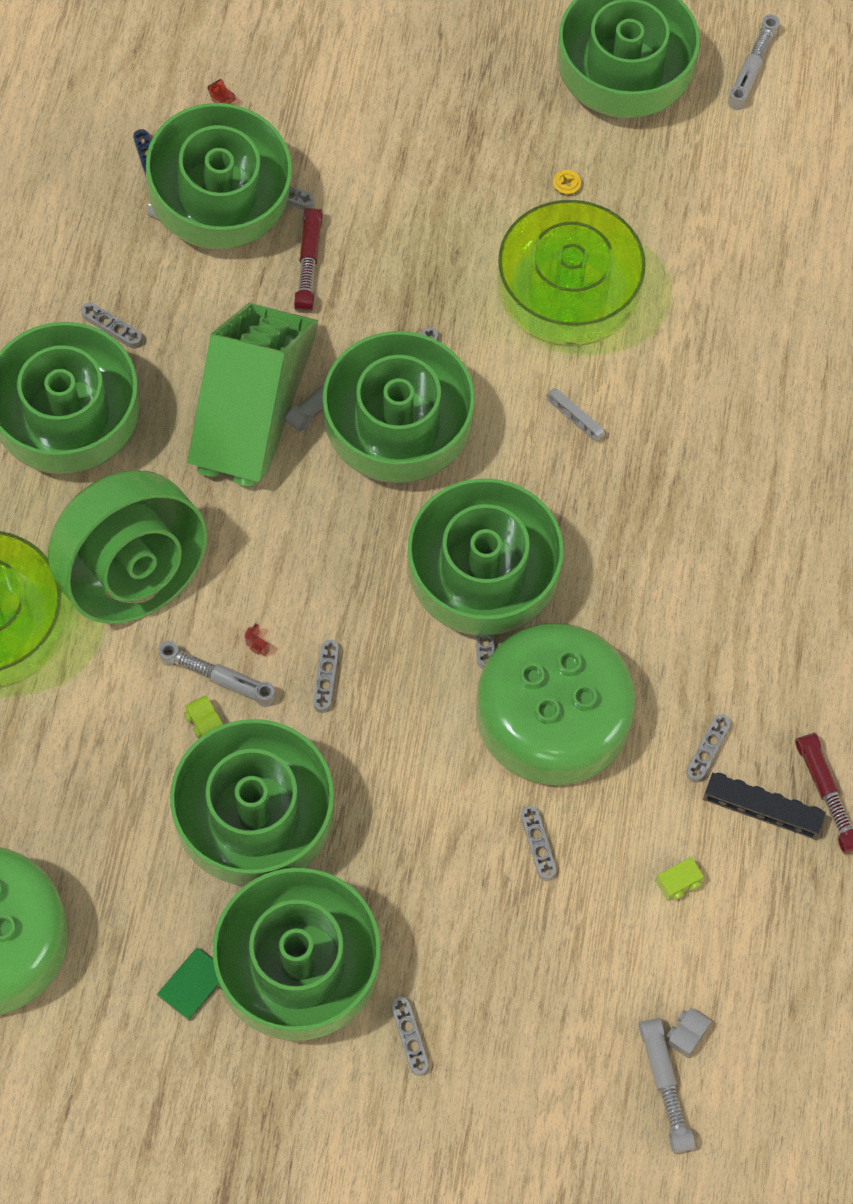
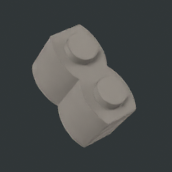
M691 1007L688 1012L683 1010L678 1018L680 1024L677 1028L673 1026L666 1036L669 1038L667 1044L687 1058L711 1023V1020Z

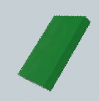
M196 947L157 993V996L189 1021L219 985L213 959Z

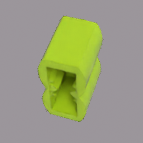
M206 695L185 705L186 712H184L188 723L192 722L195 728H193V731L198 739L212 729L223 725Z

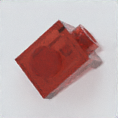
M222 79L207 86L214 103L231 104L237 100L235 94L225 87Z
M255 623L253 627H249L245 632V642L252 652L266 656L269 652V643L257 636L260 629L259 625Z

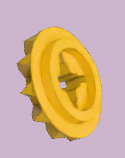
M572 170L559 171L553 178L554 189H557L559 194L565 193L567 196L572 193L574 195L576 191H579L581 178ZM564 180L570 182V187L564 184Z

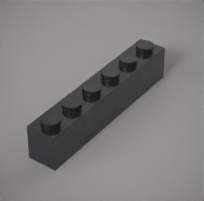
M712 772L703 797L704 801L814 840L817 839L826 814L819 807H809L799 800H790L784 798L779 793L767 792L762 787L747 785L742 780L727 778L723 773Z

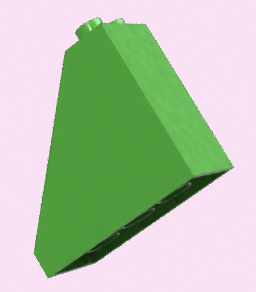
M247 303L211 333L187 460L188 464L198 466L197 472L199 474L216 477L222 472L233 475V482L239 485L254 486L255 481L260 482L268 473L286 423L285 417L292 406L315 340L318 320Z

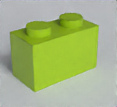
M690 857L658 874L655 882L667 901L671 899L675 901L683 897L684 892L688 890L694 891L701 887L704 876L693 858Z

